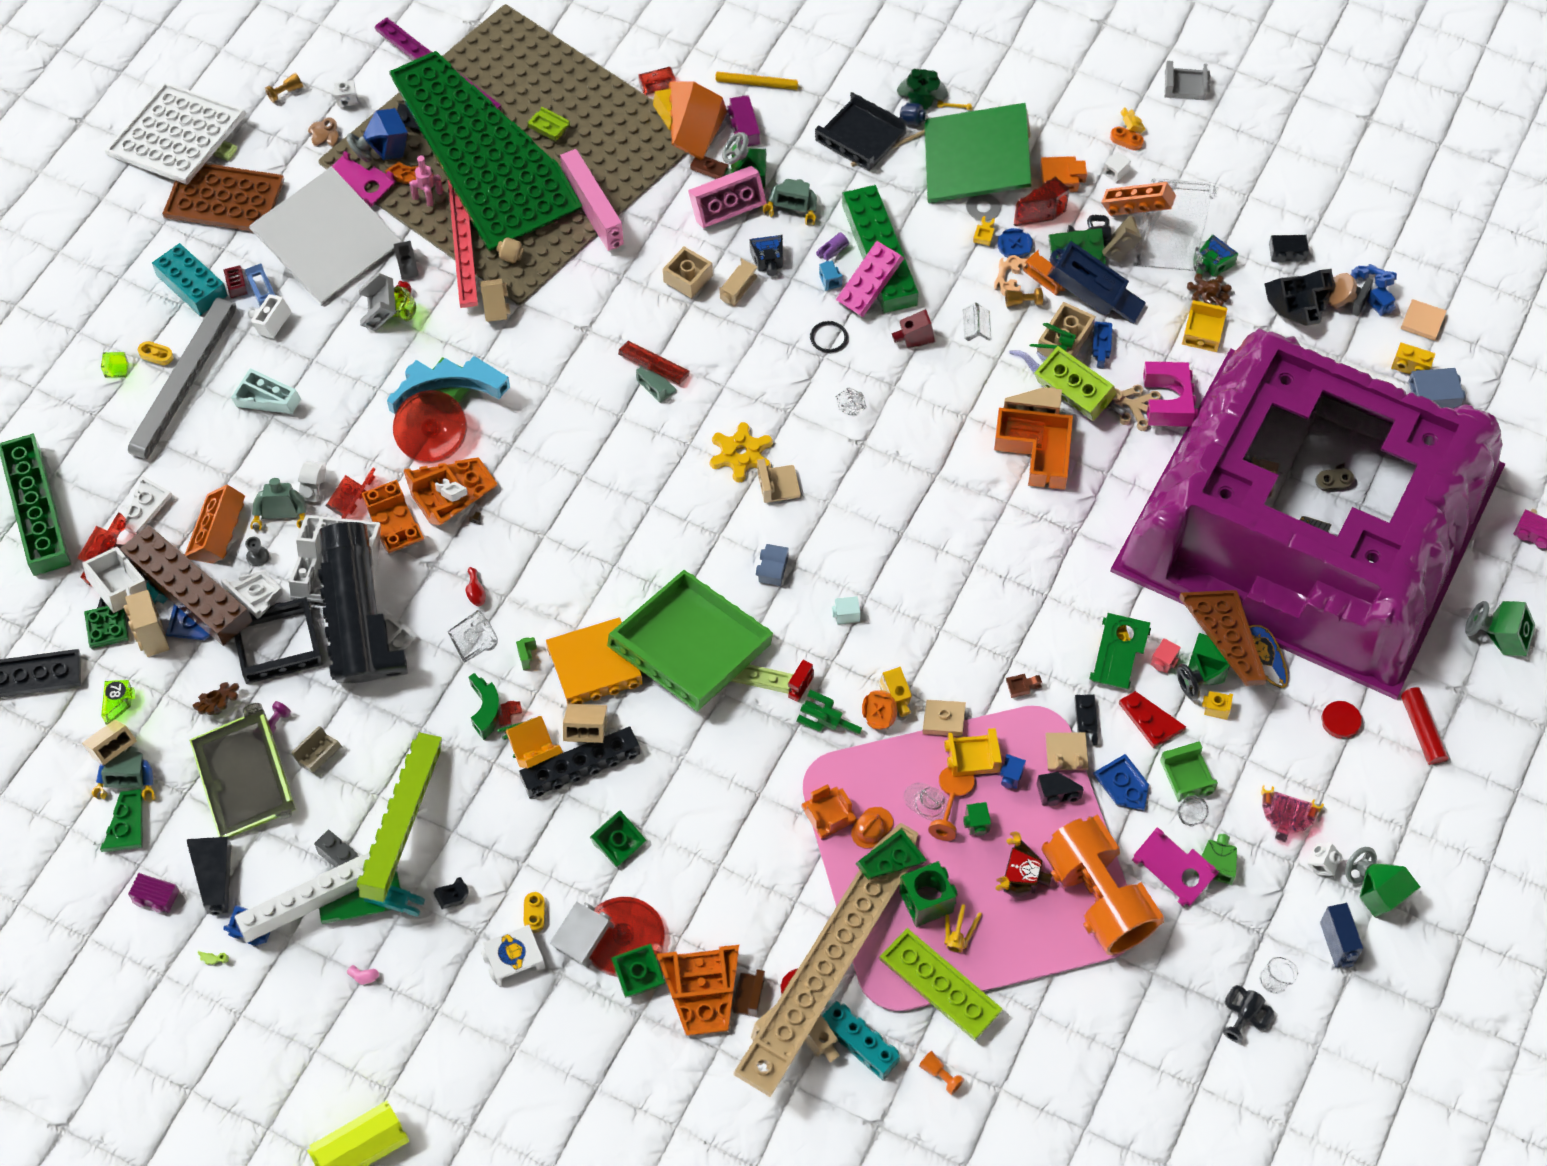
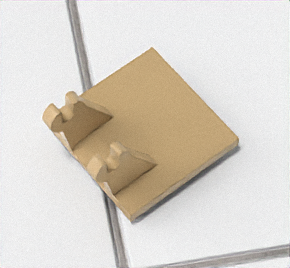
M1086 732L1045 734L1048 770H1088Z

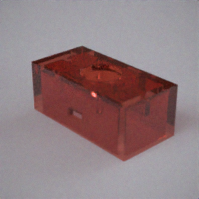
M671 66L638 74L639 85L642 93L645 95L669 89V83L676 82Z

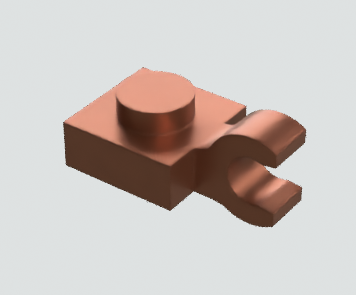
M1024 673L1006 678L1011 698L1030 694V689L1042 688L1040 675L1026 678Z

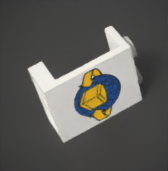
M530 925L482 943L484 948L481 951L485 963L489 962L491 967L488 969L492 981L496 980L498 987L502 986V978L536 966L537 971L545 968L543 957Z

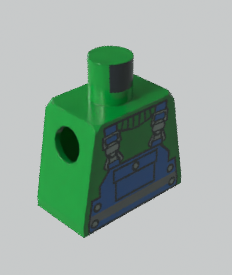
M1212 234L1197 253L1195 271L1197 274L1207 272L1215 277L1236 264L1239 253Z

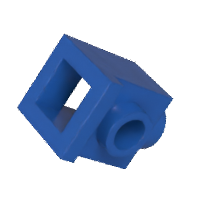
M1387 286L1371 290L1367 300L1380 316L1386 313L1389 314L1396 308L1394 304L1396 299L1392 293L1387 291Z
M1009 754L1006 755L1005 763L1000 772V776L1003 777L1001 782L1003 787L1017 789L1026 760Z

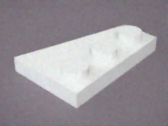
M142 475L139 480L140 484L134 491L132 503L128 506L121 522L122 528L133 535H137L173 496L171 491Z

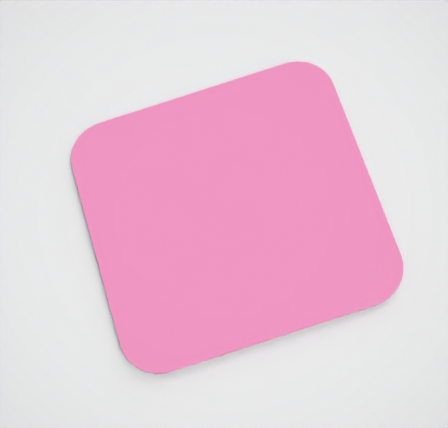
M1023 706L964 720L963 735L953 736V738L987 735L988 729L996 728L1002 760L1001 769L1007 754L1026 760L1017 789L1003 787L1001 785L1003 777L1000 776V773L973 775L974 787L971 792L964 796L954 797L948 821L954 824L957 834L955 839L950 841L936 839L928 831L932 821L943 820L950 796L939 785V775L943 769L948 767L947 757H949V752H945L944 740H948V736L923 734V730L832 751L818 757L808 767L803 779L805 802L810 800L812 791L827 784L830 786V789L837 786L838 789L843 788L852 803V812L857 819L868 808L882 807L888 810L893 818V826L888 833L900 823L918 832L915 846L927 861L910 867L906 873L937 861L940 862L942 867L946 868L949 875L948 881L950 885L953 884L958 894L956 896L954 913L949 914L950 935L953 931H956L962 904L965 905L960 933L964 934V938L979 912L982 913L968 941L967 949H963L960 953L952 952L944 944L945 916L916 927L899 893V884L852 962L860 988L866 997L877 1006L891 1011H907L932 1005L879 960V956L906 928L911 930L983 992L1111 960L1126 952L1107 955L1097 938L1092 933L1088 934L1084 928V915L1096 903L1094 893L1090 894L1084 885L1085 882L1075 886L1063 887L1060 881L1056 883L1052 876L1050 886L1037 883L1035 893L1019 898L1011 896L1004 892V890H996V886L1001 884L996 879L1005 876L1012 847L1015 848V844L1008 845L1006 842L1008 838L1014 839L1010 835L1011 832L1017 831L1020 833L1021 840L1043 860L1041 871L1051 874L1053 871L1052 866L1041 848L1044 842L1049 843L1052 840L1054 832L1074 820L1081 818L1083 821H1086L1089 816L1093 817L1097 814L1105 825L1086 770H1048L1045 734L1072 733L1065 719L1053 710L1041 706ZM1054 772L1063 774L1083 786L1082 798L1076 802L1065 801L1054 806L1042 805L1037 788L1038 775ZM987 802L991 821L990 832L982 836L969 835V830L964 827L963 816H966V805ZM854 823L823 839H820L813 827L836 907L860 870L855 863L873 849L862 848L855 844L851 836V829ZM1115 857L1106 869L1118 888L1126 886L1127 883L1118 858ZM923 887L917 891V894L926 900H936L942 895L937 889L932 887Z

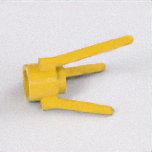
M964 904L961 905L956 931H953L951 935L949 915H945L944 944L952 952L960 953L963 949H967L968 941L982 916L981 912L977 914L964 938V934L960 933L965 911Z

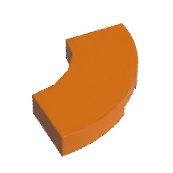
M398 162L386 169L385 173L390 171L394 174L393 178L397 182L410 184V181L416 180L415 170L419 166L410 167Z

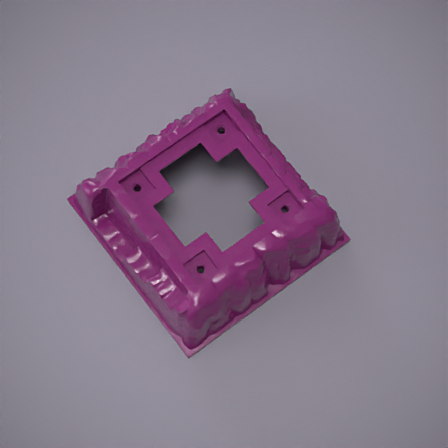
M1258 328L1255 332L1249 334L1236 350L1230 348L1197 409V418L1194 419L1191 427H1187L1116 557L1110 572L1181 604L1183 602L1179 596L1182 592L1237 590L1248 625H1261L1267 628L1273 634L1279 648L1397 700L1506 463L1500 461L1503 443L1499 423L1495 416L1488 412L1474 409L1470 405L1465 404L1455 408H1441L1428 398L1417 396L1413 392L1406 394L1405 390L1397 388L1392 383L1381 379H1372L1368 373L1361 372L1343 363H1336L1334 359L1322 356L1311 349H1304L1300 346L1295 336L1285 338L1275 332H1266ZM1322 394L1366 414L1392 423L1393 425L1380 451L1417 467L1390 522L1352 507L1339 535L1335 536L1264 505L1279 475L1243 459L1270 407L1274 405L1308 420Z

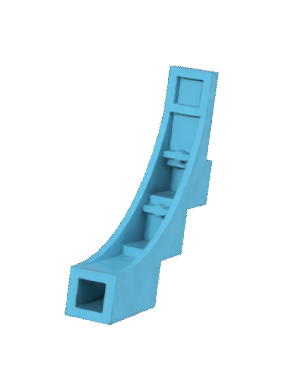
M475 356L470 361H467L463 368L444 358L441 363L435 366L434 370L415 360L406 368V380L402 381L399 388L389 395L387 404L389 411L396 414L412 398L432 390L450 387L479 390L499 400L510 388L508 376Z

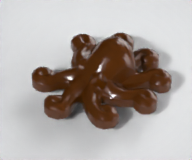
M1198 273L1194 276V281L1198 284L1194 285L1193 282L1187 283L1186 287L1189 291H1196L1192 295V301H1200L1199 296H1201L1205 303L1213 305L1214 302L1216 305L1223 307L1224 302H1228L1230 299L1228 293L1231 292L1232 286L1229 284L1221 285L1224 282L1223 276H1217L1216 279L1205 281L1202 279V274Z
M223 682L219 685L220 688L218 690L210 691L207 694H200L198 696L200 702L192 705L194 710H197L199 714L219 715L227 708L228 699L235 701L238 698L236 691L240 688L239 684L234 683L229 687L228 682Z

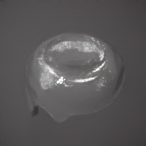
M1197 795L1183 798L1178 805V817L1183 824L1189 827L1202 824L1209 814L1208 804L1204 798Z

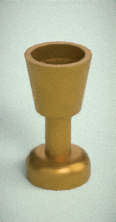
M293 73L283 81L282 85L276 88L272 86L265 87V92L270 101L274 103L278 100V94L284 91L290 92L303 88V84L297 73Z
M1041 287L1036 288L1034 293L1023 294L1022 291L1005 290L1006 307L1022 304L1023 301L1033 300L1036 305H1043V291Z

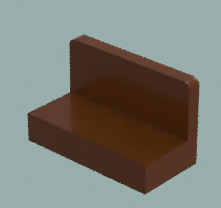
M757 969L756 975L740 973L732 1009L733 1013L757 1017L765 981V971Z

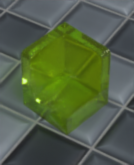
M103 352L101 370L104 377H127L129 362L125 352Z

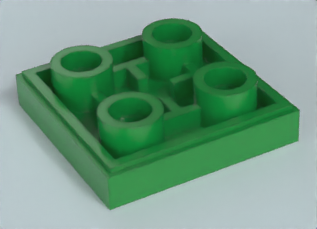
M108 606L84 611L90 649L129 640L124 608L115 613Z

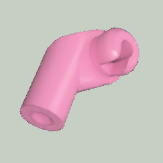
M352 965L347 970V974L361 985L372 983L379 977L378 970L374 968L360 971L356 966Z

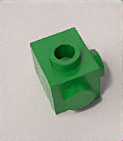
M987 802L967 804L966 816H963L964 827L969 830V835L982 836L989 833L991 821Z

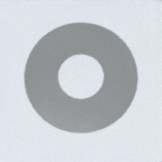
M984 194L971 196L967 201L966 209L975 219L982 220V217L986 216L985 220H990L1000 213L1001 204L995 196ZM981 201H986L990 204L991 208L987 212H981L977 209V204Z

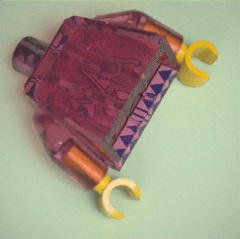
M1265 785L1262 786L1261 795L1264 816L1269 821L1270 826L1277 828L1274 839L1286 842L1289 832L1297 834L1299 831L1308 829L1315 823L1319 812L1324 806L1323 803L1320 806H1316L1314 804L1315 799L1312 802H1307L1274 792V786L1271 787L1270 791L1265 790Z

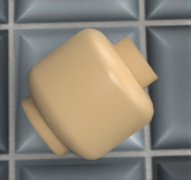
M505 238L503 242L499 241L496 249L499 252V258L510 263H515L517 260L520 261L524 250L521 242L511 238Z

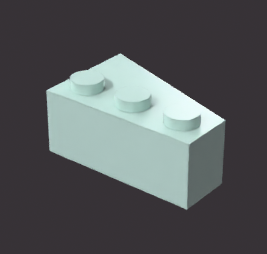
M252 368L248 370L231 396L232 401L239 408L292 414L301 401V397L296 389Z

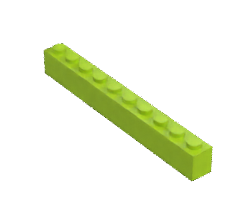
M419 732L416 740H412L411 753L407 754L405 758L406 766L401 768L399 774L400 781L395 783L393 789L394 797L388 801V812L382 816L381 829H377L375 835L376 843L371 844L369 850L370 858L364 862L363 876L359 875L357 888H359V897L381 902L385 901L441 753L442 737Z

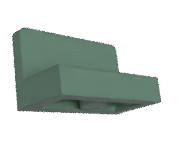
M642 366L636 370V380L659 403L676 392V388L667 379L652 371L654 367L648 371Z

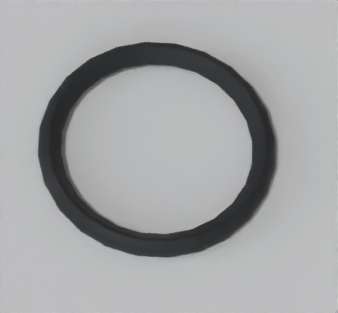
M823 321L812 328L810 340L816 349L831 353L842 349L846 345L848 334L841 324L834 321ZM831 324L839 327L844 333L842 344L833 349H825L818 346L814 341V332L820 326Z

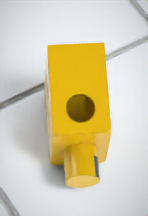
M901 666L883 672L879 682L880 689L890 693L894 698L900 717L909 715L911 710L908 704L912 695Z

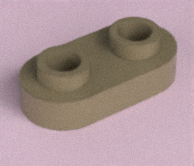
M1345 468L1323 470L1315 478L1317 487L1322 490L1347 488L1354 481L1353 473ZM1342 475H1346L1347 480H1343ZM1325 476L1329 478V482L1324 481Z

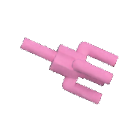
M418 156L419 167L415 170L416 180L410 181L412 199H419L418 188L424 190L427 205L431 207L434 205L431 190L434 184L436 193L439 195L443 193L441 177L439 175L433 176L431 168L425 164L424 156Z

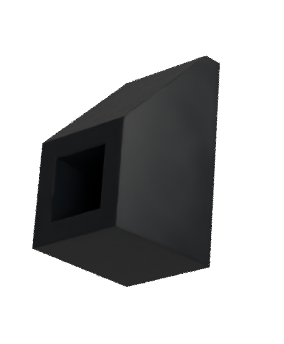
M1054 772L1038 775L1037 788L1042 805L1054 806L1060 802H1076L1082 798L1083 786L1063 774Z

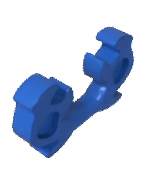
M1368 264V266L1359 265L1351 270V276L1355 279H1358V277L1367 279L1369 274L1376 275L1375 283L1377 287L1385 288L1386 286L1394 285L1395 280H1397L1396 272L1385 271L1372 264Z

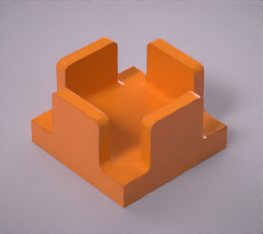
M827 784L811 792L810 800L801 804L803 811L820 839L855 823L857 820L852 812L850 799L843 788L838 789L837 786L830 789V786Z

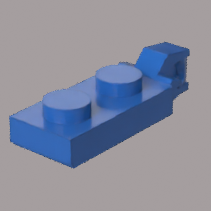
M1095 321L1092 354L1093 357H1097V367L1104 368L1105 358L1109 359L1111 354L1113 323Z

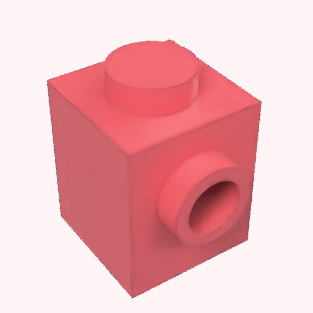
M1163 638L1152 656L1150 665L1156 670L1168 674L1171 668L1175 669L1180 660L1178 656L1181 647Z

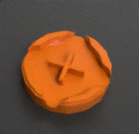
M874 690L864 698L862 714L870 727L878 730L886 729L892 726L896 720L897 705L890 693L884 690Z

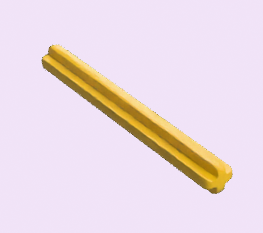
M717 71L715 74V81L798 89L797 79Z

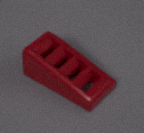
M241 265L223 269L230 299L247 295L248 292Z

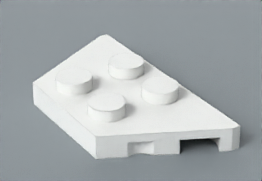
M263 571L250 575H241L239 580L228 582L227 578L221 580L222 586L257 619L283 594L281 587Z

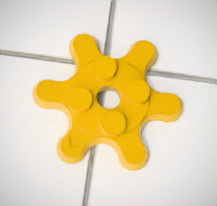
M746 422L739 423L736 428L737 432L733 436H725L720 432L712 436V443L720 447L721 453L711 458L709 462L710 467L713 469H720L724 466L732 468L733 480L738 483L746 479L748 469L757 468V460L765 459L766 466L771 468L770 461L761 454L763 450L772 447L773 439L769 435H763L759 438L750 436V426ZM745 448L746 450L744 454H739L736 452V450Z

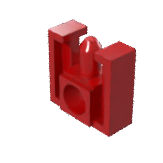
M806 660L801 661L788 682V687L791 688L788 698L796 702L800 701L814 678L812 663Z

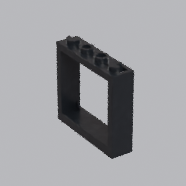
M307 597L295 598L284 603H276L270 606L258 619L249 611L252 622L246 627L305 613L313 651L248 667L242 634L239 632L234 638L242 676L246 684L323 665Z

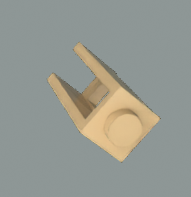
M741 258V265H738L724 285L719 288L720 299L727 304L736 306L757 279L758 275L754 274L757 266Z

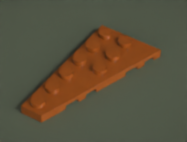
M1237 590L1180 593V600L1246 686L1265 685L1267 679Z

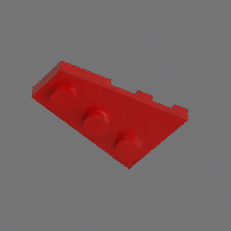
M1136 691L1119 700V705L1153 749L1186 729L1184 724Z

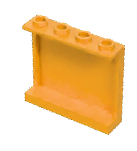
M620 617L546 640L547 650L554 664L567 705L583 704L591 700L596 701L604 696L616 695L620 691L635 689L642 685L640 670L607 646L609 633L622 623Z

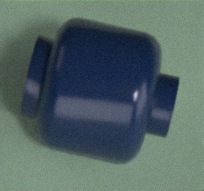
M908 102L901 107L900 117L907 121V125L919 126L926 119V111H924L921 104Z

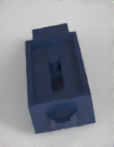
M1072 241L1063 249H1056L1051 253L1049 260L1053 266L1047 275L1049 278L1104 316L1114 310L1134 324L1146 302L1126 289L1129 283L1127 279Z

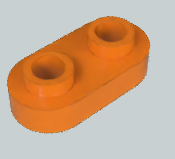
M1120 126L1114 127L1111 130L1110 139L1113 143L1133 151L1142 148L1144 139L1140 134Z

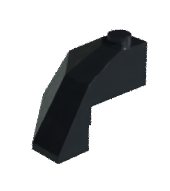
M1323 269L1304 276L1278 278L1264 283L1268 302L1280 316L1304 326L1320 324L1322 320L1321 314L1327 308L1330 301L1328 297L1330 292L1334 291L1335 282L1332 269Z

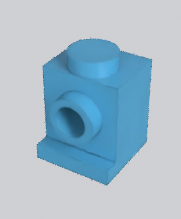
M833 260L820 263L819 277L825 291L842 287L843 275L840 273L839 268L835 267Z

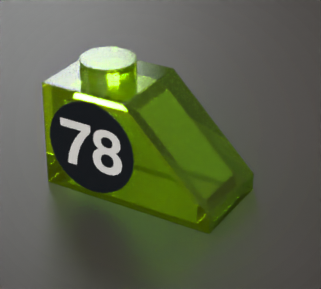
M129 680L104 682L101 717L106 725L114 719L116 720L131 707L132 699L135 698V688L131 686Z

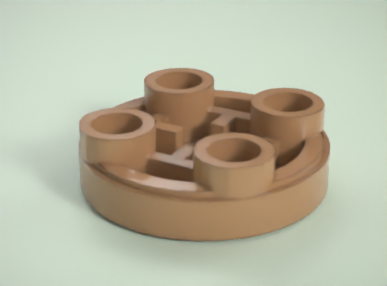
M1348 273L1336 275L1334 277V291L1330 292L1328 297L1330 299L1328 304L1334 309H1338L1348 302H1353L1357 297L1356 279Z

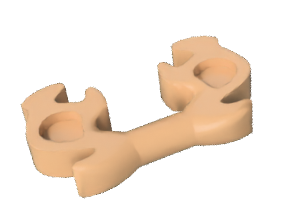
M1012 255L1005 262L1003 257L1000 259L998 276L994 281L995 290L999 286L1000 292L1004 296L1005 290H1021V286H1017V280L1009 279L1008 282H1005L1004 277L1008 269H1011V272L1014 274H1020V268L1024 271L1026 268L1024 258L1021 259L1018 256Z

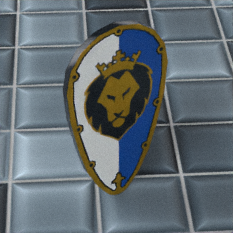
M1261 625L1249 626L1267 682L1278 688L1286 687L1288 683L1287 667L1273 634Z

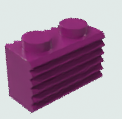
M138 873L128 895L132 903L138 907L145 905L151 907L157 913H162L163 911L169 913L179 894V889L176 884Z

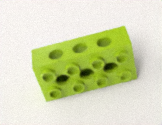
M1059 346L1034 372L1038 383L1046 388L1062 389L1061 399L1092 421L1100 415L1117 395L1112 383Z

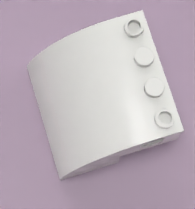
M305 515L296 538L298 558L289 579L290 598L300 599L307 597L308 601L323 603L320 588L324 587L321 585L318 576V569H321L322 563L319 529L331 524L361 522L367 525L374 581L380 550L381 523Z

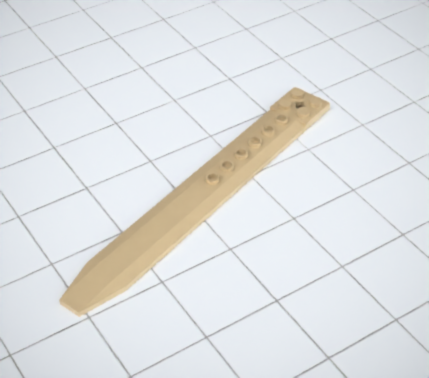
M900 823L878 842L873 849L901 828L915 845L918 832ZM909 868L870 880L865 877L861 870L858 871L733 1073L735 1077L768 1097L772 1096L899 886L901 875L906 874ZM766 1064L768 1071H760L757 1065Z

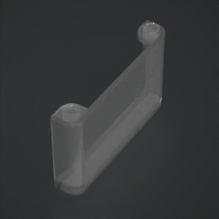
M1152 178L1151 184L1168 182L1176 194L1172 209L1143 212L1139 227L1142 240L1134 247L1133 264L1140 267L1197 271L1198 265L1202 264L1203 261L1200 245L1211 200L1218 197L1219 186H1216V182Z

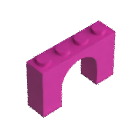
M1145 361L1143 370L1144 387L1168 388L1180 395V397L1172 400L1149 399L1147 407L1148 426L1191 427L1192 422L1197 418L1198 411L1197 408H1194L1196 405V395H1193L1194 383L1191 382L1193 370H1190L1189 362Z

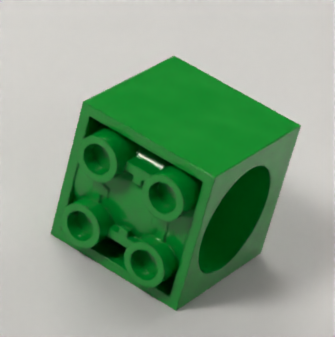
M939 861L901 875L899 893L916 927L954 913L956 896H958L957 890L953 884L950 885L948 872L945 867L941 866ZM923 887H932L937 889L942 895L936 900H926L920 897L917 891Z

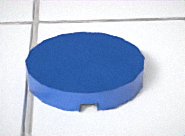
M1011 228L1003 231V234L998 237L997 247L1004 257L1008 258L1015 255L1022 259L1030 254L1033 240L1030 234H1026L1022 229Z

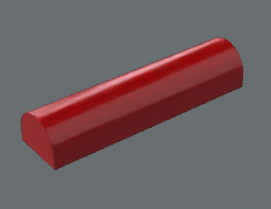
M1419 687L1407 689L1402 693L1401 698L1428 765L1448 761V755Z

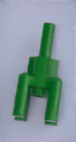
M811 689L809 690L807 697L825 705L822 707L806 700L800 711L818 719V721L815 722L799 714L796 722L818 732L822 731L824 726L836 730L837 726H841L860 735L862 727L842 719L843 712L832 708L834 705L833 699Z

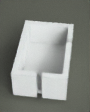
M118 547L82 563L86 579L113 613L124 608V605L127 604L126 596L147 590L144 578L130 561L126 559Z

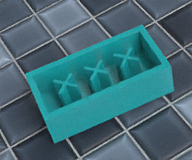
M178 243L151 262L155 275L199 316L211 308L216 298L225 299L228 296L224 282L181 243Z

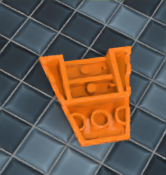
M695 81L670 82L669 89H671V95L669 98L672 103L670 117L673 120L671 124L672 145L702 160L727 115L724 99L719 94Z
M479 457L458 460L454 464L448 465L440 463L438 466L429 468L421 466L417 470L404 469L412 498L428 522L435 525H442L497 486V482ZM444 478L448 479L450 484L457 482L467 488V495L452 502L441 496V492L436 491L435 483L443 484Z
M740 944L720 946L719 950L685 954H677V951L656 954L686 1036L728 1031Z

